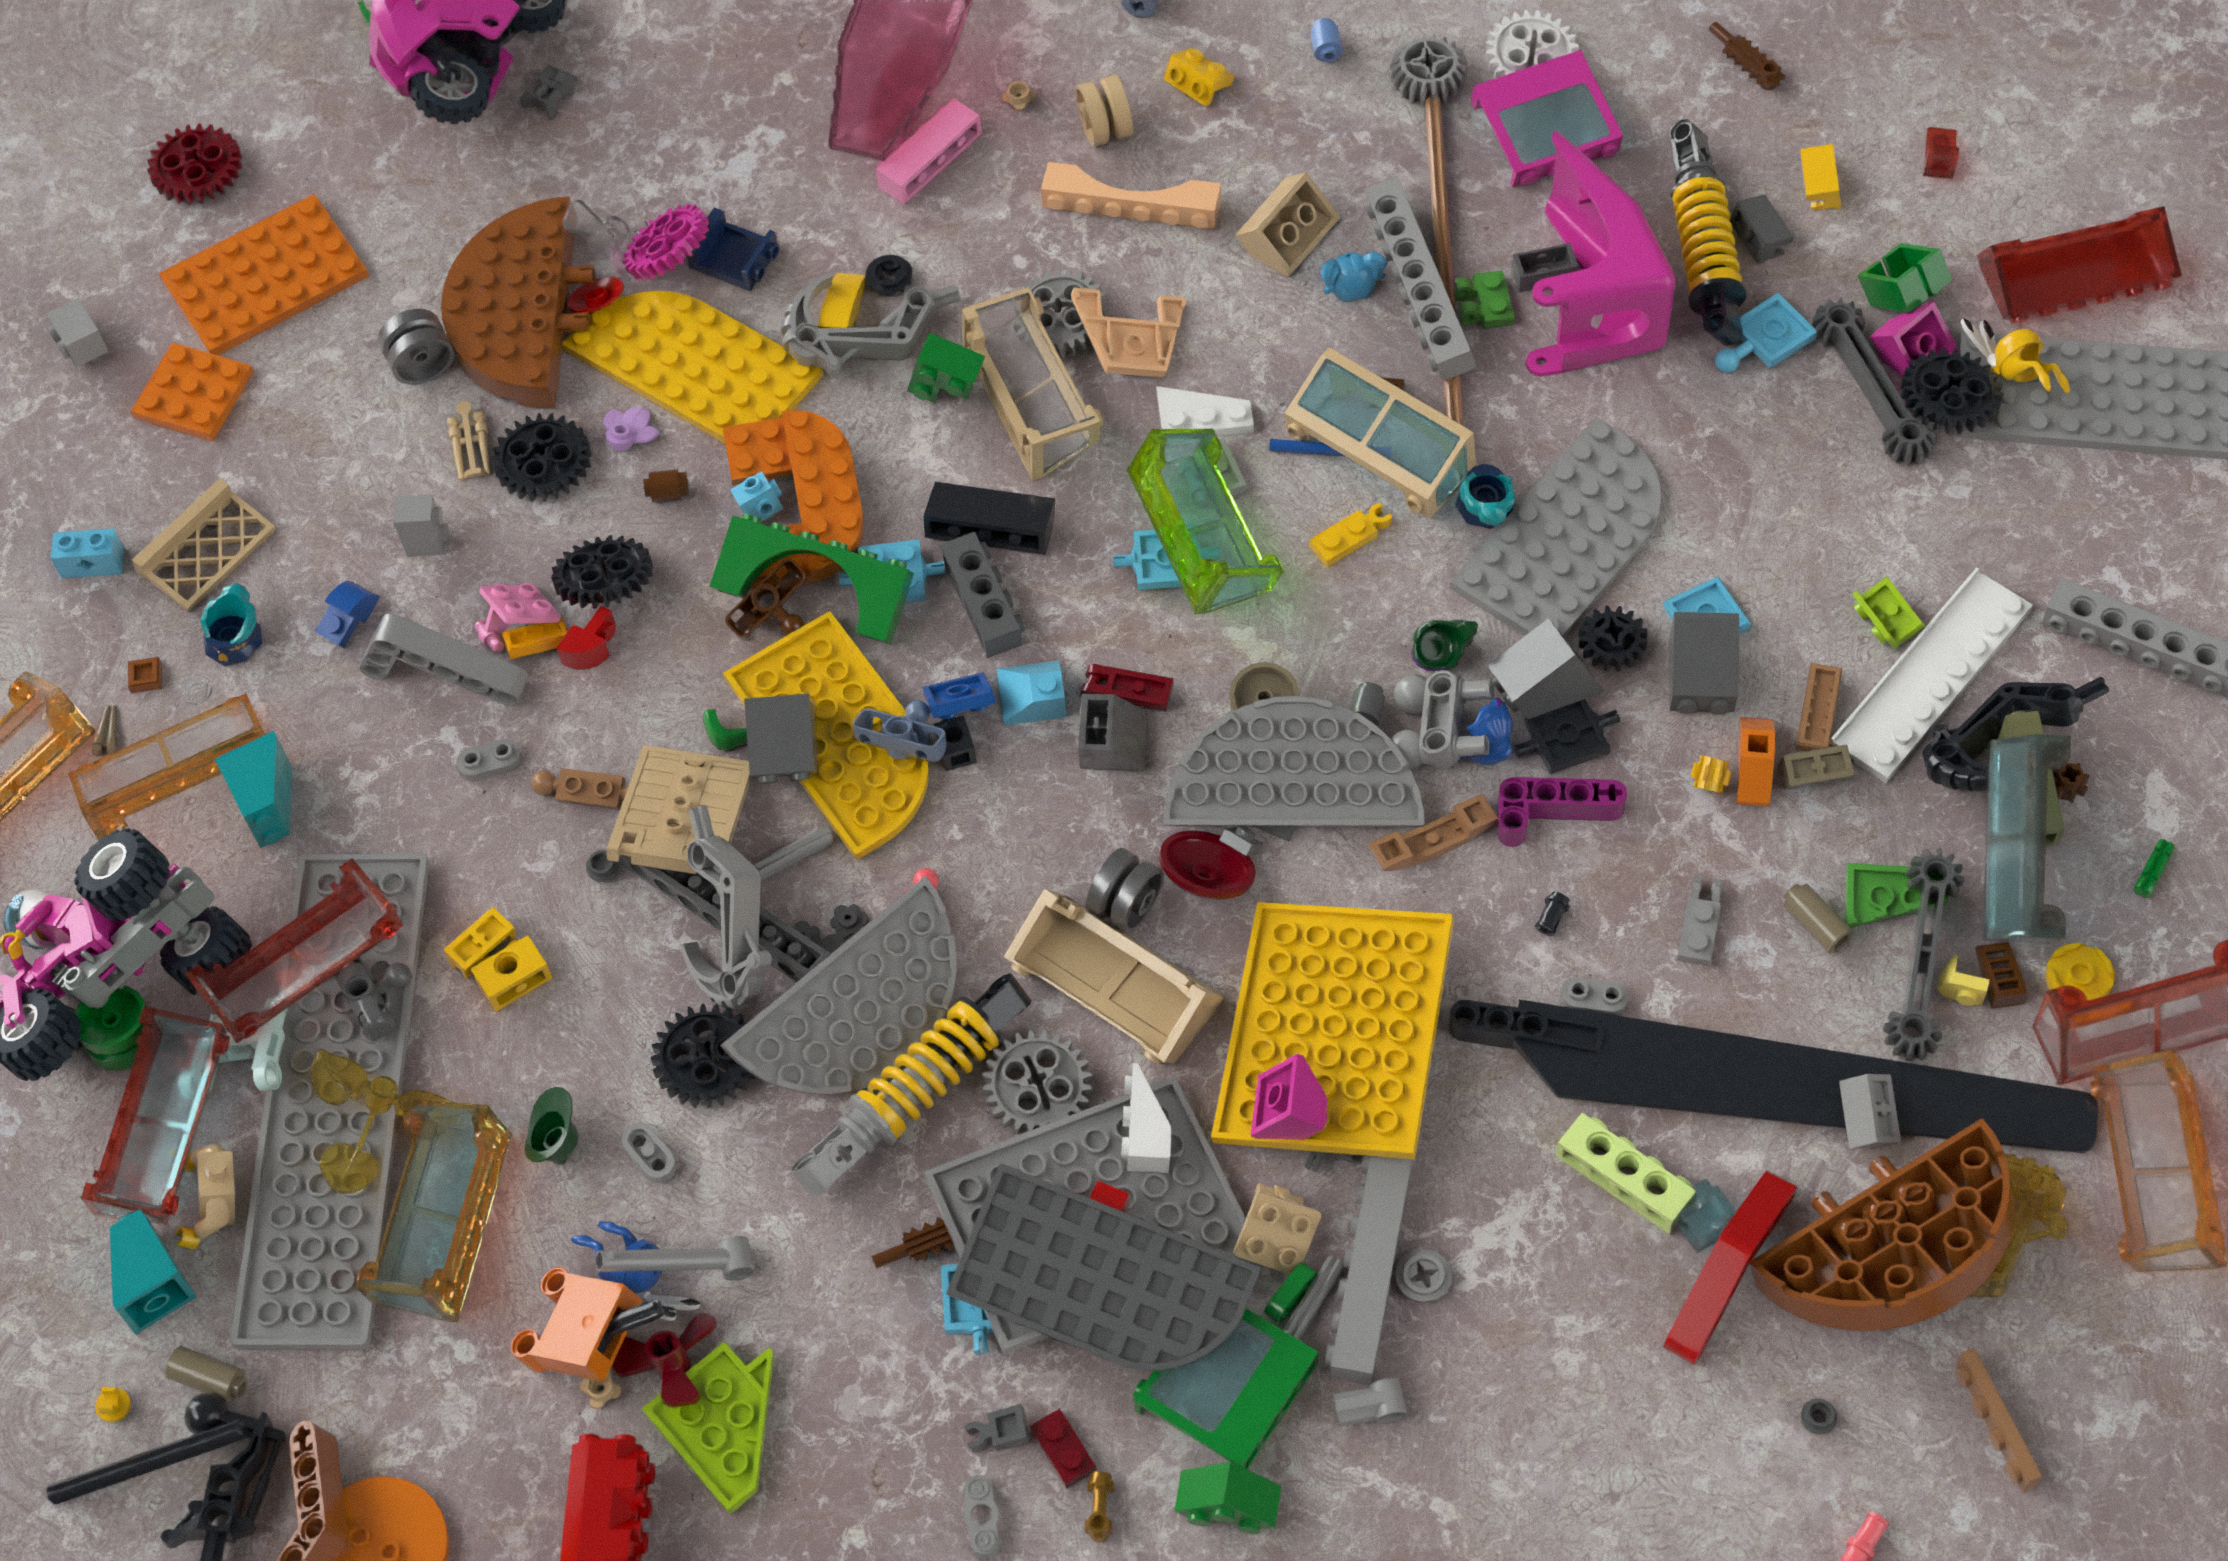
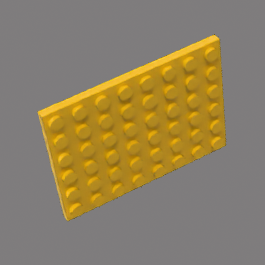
M1257 902L1211 1134L1213 1143L1415 1160L1452 938L1453 914ZM1297 1053L1303 1055L1328 1098L1326 1108L1327 1122L1324 1130L1305 1140L1256 1139L1251 1137L1258 1075Z

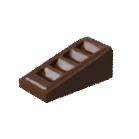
M2002 942L1976 946L1975 951L1982 977L1989 979L1987 995L1991 1009L2025 1004L2028 992L2010 943ZM2003 952L2004 957L1989 959L1987 957V954ZM2006 963L2007 966L1995 969L1991 967V965ZM2009 974V978H1995L1996 975ZM2012 984V988L2001 990L1999 986Z

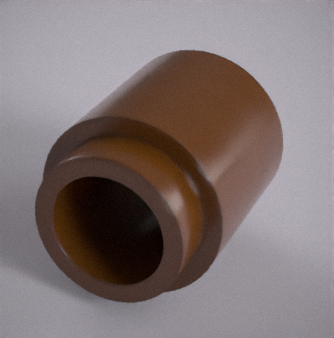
M678 469L649 472V478L643 479L645 497H651L652 503L682 500V496H689L686 471L679 472Z

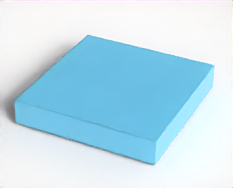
M1715 577L1663 602V608L1672 621L1674 612L1739 613V634L1749 630L1751 627L1750 621L1719 577Z

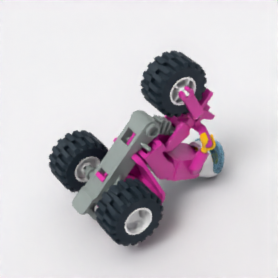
M123 828L121 831H112L108 836L105 835L100 838L83 855L80 860L81 864L75 872L77 876L74 878V884L77 886L76 890L81 895L84 905L79 901L51 895L43 890H25L15 895L5 910L3 923L6 934L2 935L0 945L3 953H8L13 967L17 970L18 974L14 978L4 974L0 975V984L3 987L0 992L2 995L0 997V1064L21 1080L28 1081L30 1079L31 1081H37L41 1076L43 1078L49 1076L52 1071H57L62 1067L64 1061L68 1060L72 1055L71 1052L76 1049L79 1043L77 1039L81 1036L82 1031L80 1029L81 1021L71 1009L59 1000L68 993L74 998L77 997L89 1008H101L107 1003L109 996L117 988H124L123 982L131 977L132 974L139 976L143 973L147 960L163 945L164 947L160 950L159 955L162 957L160 960L161 966L192 995L206 996L208 993L213 995L219 989L224 990L229 986L230 982L235 981L239 977V973L247 966L246 961L250 959L252 953L250 951L252 948L250 935L223 909H219L216 906L208 907L214 901L215 896L196 873L189 867L179 868L175 863L169 867L170 864L168 859L165 858L166 856L136 829ZM186 879H190L189 884L185 882ZM53 944L57 945V947L34 960L33 966L24 958L22 945L35 950L43 949Z

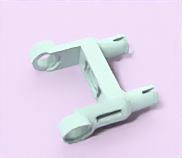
M269 1000L262 1025L229 1031L228 1027L233 1015L231 1011L220 1007L217 1009L213 1008L207 1031L199 1037L190 1071H185L180 1077L179 1086L184 1099L188 1101L203 1099L208 1092H211L218 1063L253 1059L251 1070H253V1079L258 1090H277L282 1081V1073L278 1064L285 1040L282 1028L289 1006L280 1000H273V1002ZM194 1079L196 1082V1091L194 1089Z

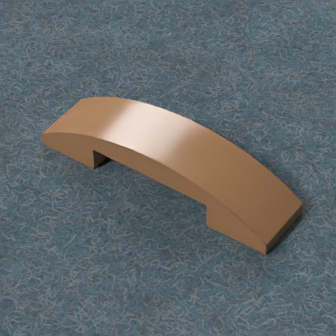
M1480 794L1454 805L1452 813L1429 822L1425 826H1420L1402 835L1398 831L1392 832L1369 842L1368 847L1384 872L1401 870L1430 861L1462 846L1496 824L1498 817L1483 794Z

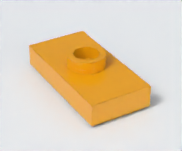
M561 617L558 623H536L501 633L503 643L511 660L555 649L568 630Z

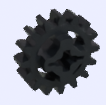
M1608 605L1605 606L1604 613L1594 609L1592 618L1585 616L1583 626L1579 627L1578 648L1583 649V658L1592 657V666L1594 667L1599 663L1604 664V671H1608L1610 665L1615 666L1617 672L1621 671L1622 664L1632 668L1634 659L1641 661L1643 651L1647 649L1648 630L1642 628L1643 619L1633 620L1634 611L1631 610L1624 614L1622 613V606H1618L1616 612L1611 611Z

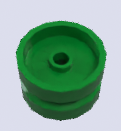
M124 985L122 989L117 988L109 996L107 1003L101 1008H89L82 1001L77 1006L75 1014L81 1021L80 1029L82 1030L79 1040L82 1042L91 1060L105 1070L117 1071L128 1069L144 1061L155 1049L159 1037L157 1023L137 990Z

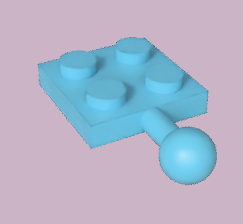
M1777 293L1740 317L1743 329L1740 340L1743 344L1733 350L1726 348L1719 351L1715 357V365L1721 372H1733L1737 369L1740 359L1753 352L1764 364L1772 368L1817 339V332L1798 311Z

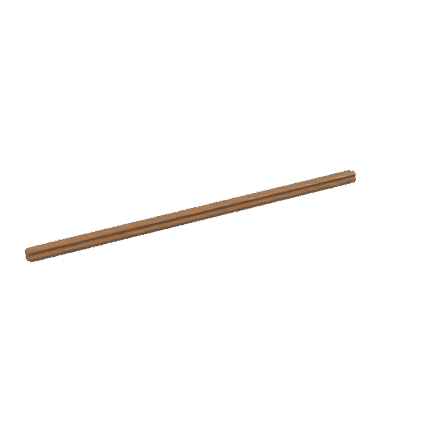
M1429 96L1425 100L1435 263L1455 311L1441 99L1437 97L1436 100L1432 101V98ZM1460 375L1443 381L1445 412L1447 417L1464 426ZM1453 464L1449 470L1450 483L1455 486L1463 475L1456 472Z

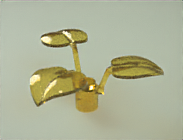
M322 1048L315 1055L311 1068V1083L316 1095L322 1101L334 1106L344 1104L349 1098L357 1101L366 1095L365 1104L370 1110L355 1149L346 1143H336L328 1146L321 1156V1173L331 1189L338 1193L350 1194L359 1192L368 1187L376 1177L378 1171L376 1157L370 1153L361 1152L376 1114L389 1111L393 1104L396 1115L404 1116L402 1126L409 1134L420 1139H434L442 1135L461 1113L462 1108L459 1105L430 1092L413 1090L404 1093L400 1097L399 1094H396L398 1090L396 1082L388 1076H377L371 1083H368L367 1073L363 1067L346 1057L331 1054Z

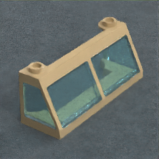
M1330 347L1320 356L1285 411L1286 430L1294 440L1308 441L1313 436L1404 491L1405 502L1408 508L1415 513H1421L1429 519L1460 488L1467 473L1476 466L1474 432Z

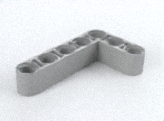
M385 614L359 666L360 671L364 675L373 679L383 680L387 677L397 659L507 706H516L528 679L527 672L516 665L396 614Z

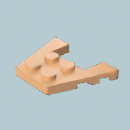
M1073 288L1071 299L1105 373L1164 377L1173 351L1176 333L1181 322L1182 311L1186 304V297L1160 295L1157 300L1159 321L1104 317L1102 316L1100 290Z

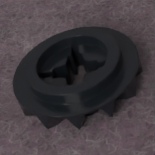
M884 255L874 259L868 265L865 272L866 282L870 290H876L880 296L883 293H889L893 296L894 292L897 291L904 293L905 287L911 285L913 275L910 263L897 255ZM883 271L890 276L894 275L895 280L885 279Z

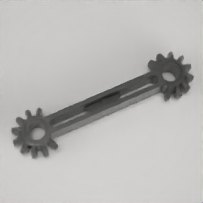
M1842 297L1837 303L1828 299L1825 305H1819L1812 320V326L1817 332V339H1822L1823 347L1828 344L1835 346L1885 428V432L1882 435L1885 454H1893L1894 462L1899 459L1904 460L1906 466L1910 463V460L1919 465L1923 458H1929L1932 454L1933 446H1935L1936 434L1933 433V424L1923 425V417L1919 419L1914 418L1910 410L1905 408V402L1901 399L1899 392L1862 334L1865 327L1862 309L1855 308L1854 301L1848 304L1844 303Z
M1941 848L1936 850L1934 856L1928 849L1922 852L1921 857L1914 856L1910 862L1912 867L1907 868L1906 877L1911 879L1907 884L1908 890H1918L1920 892V900L1903 1014L1891 1011L1888 1015L1889 1022L1883 1026V1032L1888 1034L1884 1040L1885 1045H1896L1892 1052L1893 1055L1897 1056L1902 1051L1905 1053V1060L1907 1062L1911 1061L1913 1054L1922 1061L1927 1056L1926 1052L1935 1053L1938 1048L1936 1042H1940L1943 1035L1937 1030L1941 1025L1940 1020H1930L1927 1015L1944 896L1956 898L1960 892L1958 887L1964 883V877L1959 875L1963 870L1962 864H1952L1955 858L1954 853L1945 858L1942 856ZM1937 873L1942 877V881H1933L1927 874ZM1928 898H1931L1935 904L1931 932L1927 935L1924 933ZM1921 973L1924 975L1920 1008L1919 1011H1916L1913 1008L1917 974ZM1913 1027L1919 1031L1921 1036L1916 1038L1910 1037L1904 1029Z

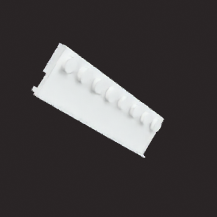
M1977 567L1831 738L1830 744L1832 747L1847 744L1850 757L1854 759V764L1887 784L2031 612L2033 604L1979 572L1980 569Z

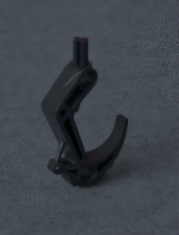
M2099 677L2076 689L2066 683L2008 682L2001 685L1959 728L1948 730L1946 724H1937L1932 728L1933 742L1928 744L1922 751L1928 778L1936 784H1942L1945 788L1960 789L1967 792L1997 790L2033 779L2032 766L2029 762L2018 766L1999 768L1980 764L1974 761V759L1998 739L2005 716L2016 711H2038L2042 725L2067 727L2079 720V713L2083 712L2084 704L2107 694L2109 687L2105 684L2103 677Z

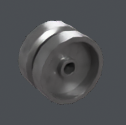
M418 308L401 312L388 320L378 334L377 342L395 379L403 384L417 385L434 380L447 371L453 362L455 355L453 346L447 334H445L437 315L430 310Z
M1118 848L1111 853L1097 872L1086 898V908L1101 919L1111 916V923L1115 927L1126 933L1132 932L1139 927L1154 906L1163 885L1164 872L1161 868L1150 862L1140 864L1136 854L1125 848Z

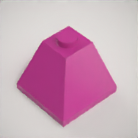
M1934 301L1921 305L1910 313H1903L1890 319L1870 336L1882 361L1902 377L1905 369L1909 368L1911 360L1917 361L1919 354L1927 357L1929 350L1932 349L1937 355H1940L1942 348H1945L1948 354H1952L1954 349H1958Z
M1297 1053L1258 1075L1251 1137L1256 1139L1305 1140L1324 1130L1327 1122L1326 1108L1328 1098L1303 1055Z

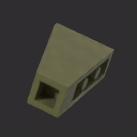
M2016 711L2005 716L1995 751L2001 768L2018 766L2029 762L2032 766L2033 779L2007 787L2027 850L2059 845L2065 827L2038 711Z

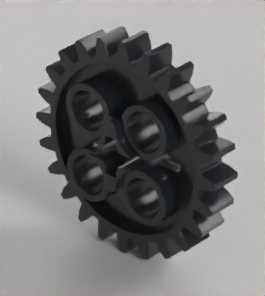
M1942 348L1940 355H1937L1931 349L1927 357L1919 354L1917 361L1911 360L1909 368L1905 369L1900 389L1903 390L1901 399L1907 400L1905 408H1914L1912 417L1922 415L1923 425L1931 421L1934 423L1933 430L1935 431L1940 426H1944L1947 434H1949L1951 428H1956L1957 432L1962 434L1964 427L1973 433L1976 425L1983 429L1987 421H1993L1995 414H1998L2004 393L2000 392L2003 384L1996 382L1998 373L1989 374L1990 364L1980 365L1981 357L1971 360L1970 352H1966L1964 356H1959L1958 349H1954L1952 354H1948L1946 349Z
M538 413L534 421L528 415L525 416L526 423L523 425L518 421H514L515 430L505 428L507 438H497L499 446L493 447L495 456L492 457L496 478L499 479L502 487H507L509 494L517 492L519 499L528 494L531 502L536 499L537 495H541L543 502H546L548 494H552L555 499L559 498L558 491L560 490L569 494L568 486L570 484L579 486L577 477L587 476L585 468L591 467L589 458L592 457L590 444L583 428H577L574 420L567 423L565 416L562 415L556 421L553 413H550L547 419H543L541 413Z
M609 535L605 541H601L600 537H596L594 543L584 540V546H572L574 552H563L564 559H556L557 566L552 567L553 574L551 578L556 595H560L562 601L569 600L570 606L579 602L581 608L592 604L593 609H596L599 603H603L607 608L611 601L621 604L622 597L632 599V591L642 592L641 585H648V577L653 576V564L648 548L644 549L642 542L635 544L634 538L625 542L624 536L613 540L612 535ZM595 559H597L601 564L604 576L607 580H609L610 584H607L604 580L600 566L595 562Z
M701 1004L700 1011L695 1013L689 1006L687 1009L688 1016L683 1017L678 1012L675 1013L677 1019L675 1024L665 1021L668 1032H657L658 1040L661 1043L652 1044L653 1051L656 1054L651 1056L652 1064L656 1066L652 1070L655 1078H660L658 1080L660 1088H667L670 1098L678 1095L679 1102L682 1105L689 1098L693 1108H697L700 1100L705 1101L707 1108H711L712 1099H717L721 1105H724L725 1095L728 1094L733 1099L737 1098L735 1092L737 1087L745 1091L747 1090L744 1079H755L754 1074L744 1069L730 1056H722L726 1051L720 1046L747 1023H744L741 1013L733 1017L730 1007L721 1013L718 1004H715L711 1011H707L705 1004ZM705 1031H711V1032H712V1033H711L709 1036H707V1037H704V1038L698 1037L699 1034H701L702 1032H705ZM685 1039H689L690 1041H692V1042L694 1043V1045H693V1044L691 1045L690 1043H688V1042H686V1041H684V1040H685ZM681 1055H689L685 1061H675ZM717 1066H720L721 1068L728 1071L724 1073L720 1069H718ZM705 1074H714L709 1080H700Z

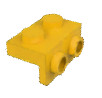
M1188 48L1171 54L1163 79L1202 105L1208 106L1211 104L1215 91L1231 86L1235 75L1228 72L1224 65L1212 62L1204 57L1200 50Z

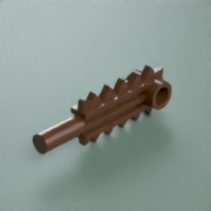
M1718 22L1710 25L1709 31L1725 44L1722 53L1727 54V58L1735 59L1734 65H1741L1742 72L1748 71L1750 73L1749 78H1756L1757 85H1760L1761 88L1773 90L1779 86L1781 80L1785 79V75L1781 73L1782 67H1778L1774 60H1767V53L1760 54L1759 47H1752V40H1746L1745 36L1741 37L1740 35H1737L1735 38Z
M937 1217L935 1225L932 1226L924 1222L923 1229L920 1231L912 1227L910 1233L903 1232L902 1244L871 1257L876 1269L909 1256L910 1261L913 1260L917 1263L920 1259L927 1261L929 1253L939 1256L942 1248L952 1251L954 1243L943 1219Z

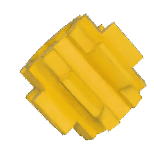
M1700 755L1699 763L1694 762L1690 776L1695 779L1693 787L1722 793L1724 785L1729 786L1732 773L1731 770H1728L1729 762Z

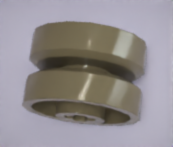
M1268 662L1251 664L1239 671L1231 683L1228 712H1233L1243 706L1263 699L1300 696L1298 683L1290 671L1278 664Z

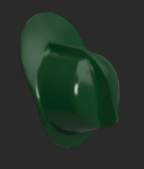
M563 1087L547 1089L539 1096L533 1106L524 1148L525 1155L531 1162L540 1163L547 1160L557 1165H564L567 1157L578 1143V1131L571 1121L572 1098L570 1093Z

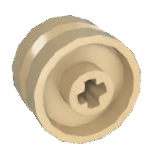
M1117 74L1101 77L1099 89L1092 81L1076 84L1075 92L1078 110L1091 146L1095 147L1108 143L1110 132L1118 140L1133 136V122L1129 103Z

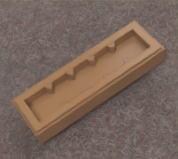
M1810 663L1795 750L1811 751L1830 747L1843 668Z

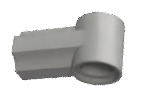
M1383 1379L1372 1383L1369 1388L1333 1394L1335 1414L1339 1427L1374 1420L1380 1424L1395 1423L1405 1419L1408 1415L1399 1379Z

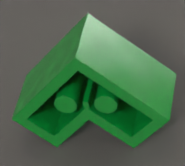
M929 333L916 361L907 392L914 394L915 397L921 400H929L935 403L940 389H943L953 396L963 397L968 400L981 370L985 355Z
M1232 1462L1181 1470L1174 1512L1187 1517L1188 1523L1192 1525L1208 1526L1209 1522L1213 1521L1231 1522L1237 1525L1238 1530L1243 1533L1259 1534L1260 1530L1275 1528L1282 1486Z

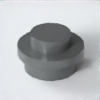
M604 850L591 854L586 863V871L589 877L597 882L611 880L619 870V863L607 860V851Z

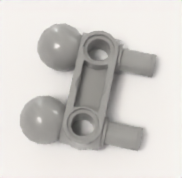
M1441 670L1433 673L1427 679L1422 675L1411 674L1397 682L1394 689V699L1398 708L1407 714L1415 715L1422 713L1420 733L1416 730L1406 729L1397 732L1391 738L1408 762L1410 770L1418 768L1422 764H1430L1435 769L1444 770L1457 763L1462 756L1489 754L1487 735L1461 736L1464 704L1466 701L1493 699L1494 684L1492 680L1465 681L1460 675L1454 676L1449 671Z

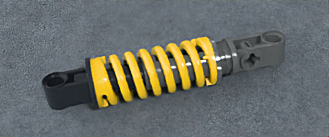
M1683 118L1673 124L1669 133L1674 155L1673 163L1676 168L1674 177L1676 185L1672 187L1670 197L1676 211L1675 217L1678 224L1682 257L1685 262L1684 268L1687 275V286L1689 287L1688 302L1693 312L1702 315L1704 330L1722 345L1730 346L1735 344L1742 335L1743 329L1738 308L1745 302L1747 294L1745 286L1742 284V276L1739 273V261L1736 259L1737 249L1734 247L1735 238L1732 234V223L1729 221L1730 211L1727 209V187L1725 186V180L1717 176L1709 151L1707 135L1689 119Z

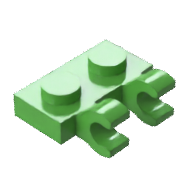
M1503 270L1473 274V280L1466 277L1455 279L1456 289H1454L1456 301L1477 298L1478 304L1473 301L1461 303L1462 312L1459 315L1463 325L1483 322L1484 329L1514 325L1515 316Z

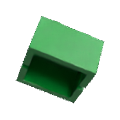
M1905 243L1898 244L1881 257L1889 277H1887L1881 261H1876L1857 275L1870 306L1910 313L1915 308L1921 306L1928 297L1939 294L1943 287L1952 281L1941 249Z

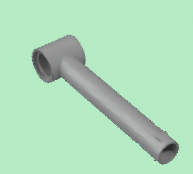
M744 1236L726 1238L718 1243V1248L601 1250L597 1252L595 1258L598 1272L722 1269L724 1279L728 1281L743 1280L752 1276L755 1272L748 1238Z

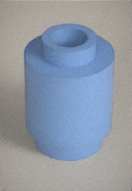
M1322 18L1314 22L1310 34L1315 58L1322 62L1336 60L1343 52L1338 26L1329 18Z

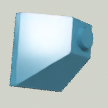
M1059 660L997 668L1004 726L1067 717Z

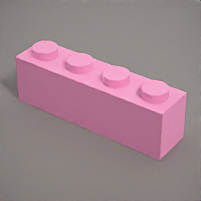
M953 98L946 106H942L927 123L922 124L914 135L907 141L902 142L893 154L879 163L876 168L878 187L902 204L907 203L982 134L980 115Z

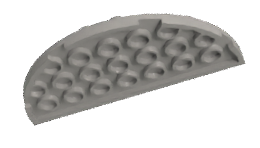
M1303 696L1273 697L1253 702L1233 712H1229L1201 733L1189 747L1173 775L1167 793L1163 826L1238 827L1239 825L1243 827L1425 826L1419 788L1416 785L1408 762L1393 741L1373 722L1359 713L1333 704L1334 702Z
M925 876L720 1046L733 1060L758 1078L777 1087L806 1094L832 1095L867 1088L872 1079L881 1078L882 1070L885 1067H895L896 1057L901 1054L908 1055L909 1045L915 1042L921 1043L920 1038L925 1031H934L935 1022L943 1019L950 1006L955 986L957 962L955 938L951 932L945 906L928 878Z

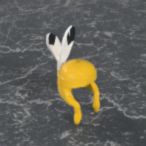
M1963 318L1961 320L1964 331L1982 354L1987 357L1988 364L1991 365L1993 373H1998V378L2004 377L2008 381L2013 379L2016 382H2029L2039 378L2044 388L2049 392L2051 384L2048 374L2053 372L2065 393L2068 394L2070 392L2068 379L2061 372L2059 366L2053 363L2045 364L2039 360L2038 355L2041 353L2044 345L2039 335L2030 329L2015 330L2000 339L1996 345L1993 330L1986 320L1980 322V333L1967 319Z

